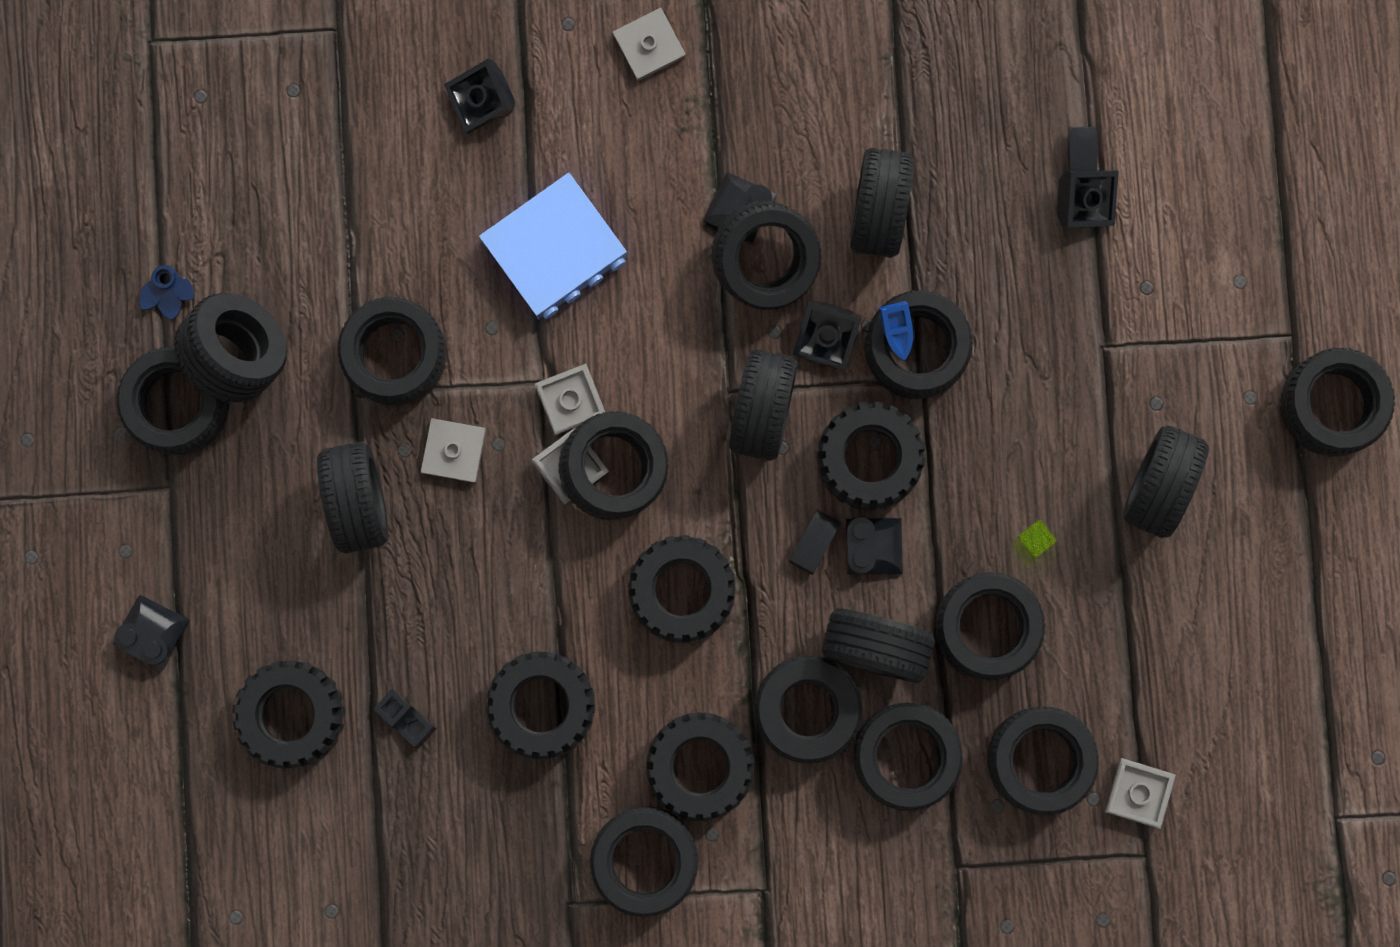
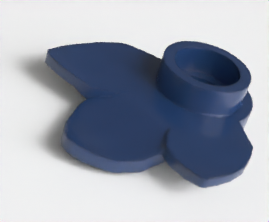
M169 265L157 267L151 275V281L145 284L140 292V306L143 310L158 306L162 314L171 320L180 313L182 300L194 299L192 284L187 279L179 277L178 272ZM164 275L170 276V281L167 284H162L161 279Z

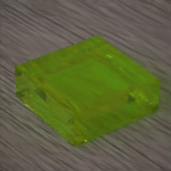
M1040 519L1017 536L1034 559L1057 542L1056 538Z

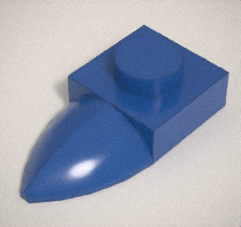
M906 301L879 307L883 334L886 336L889 346L898 357L906 360L913 343V327L909 304Z

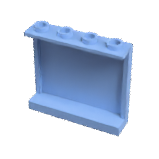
M570 173L564 175L479 236L482 243L493 255L535 313L538 320L543 317L545 319L552 317L559 311L557 308L565 301L571 303L581 295L580 291L588 285L590 287L597 285L603 280L604 277L602 275L610 269L613 272L618 270L626 263L624 259L628 257L625 248Z

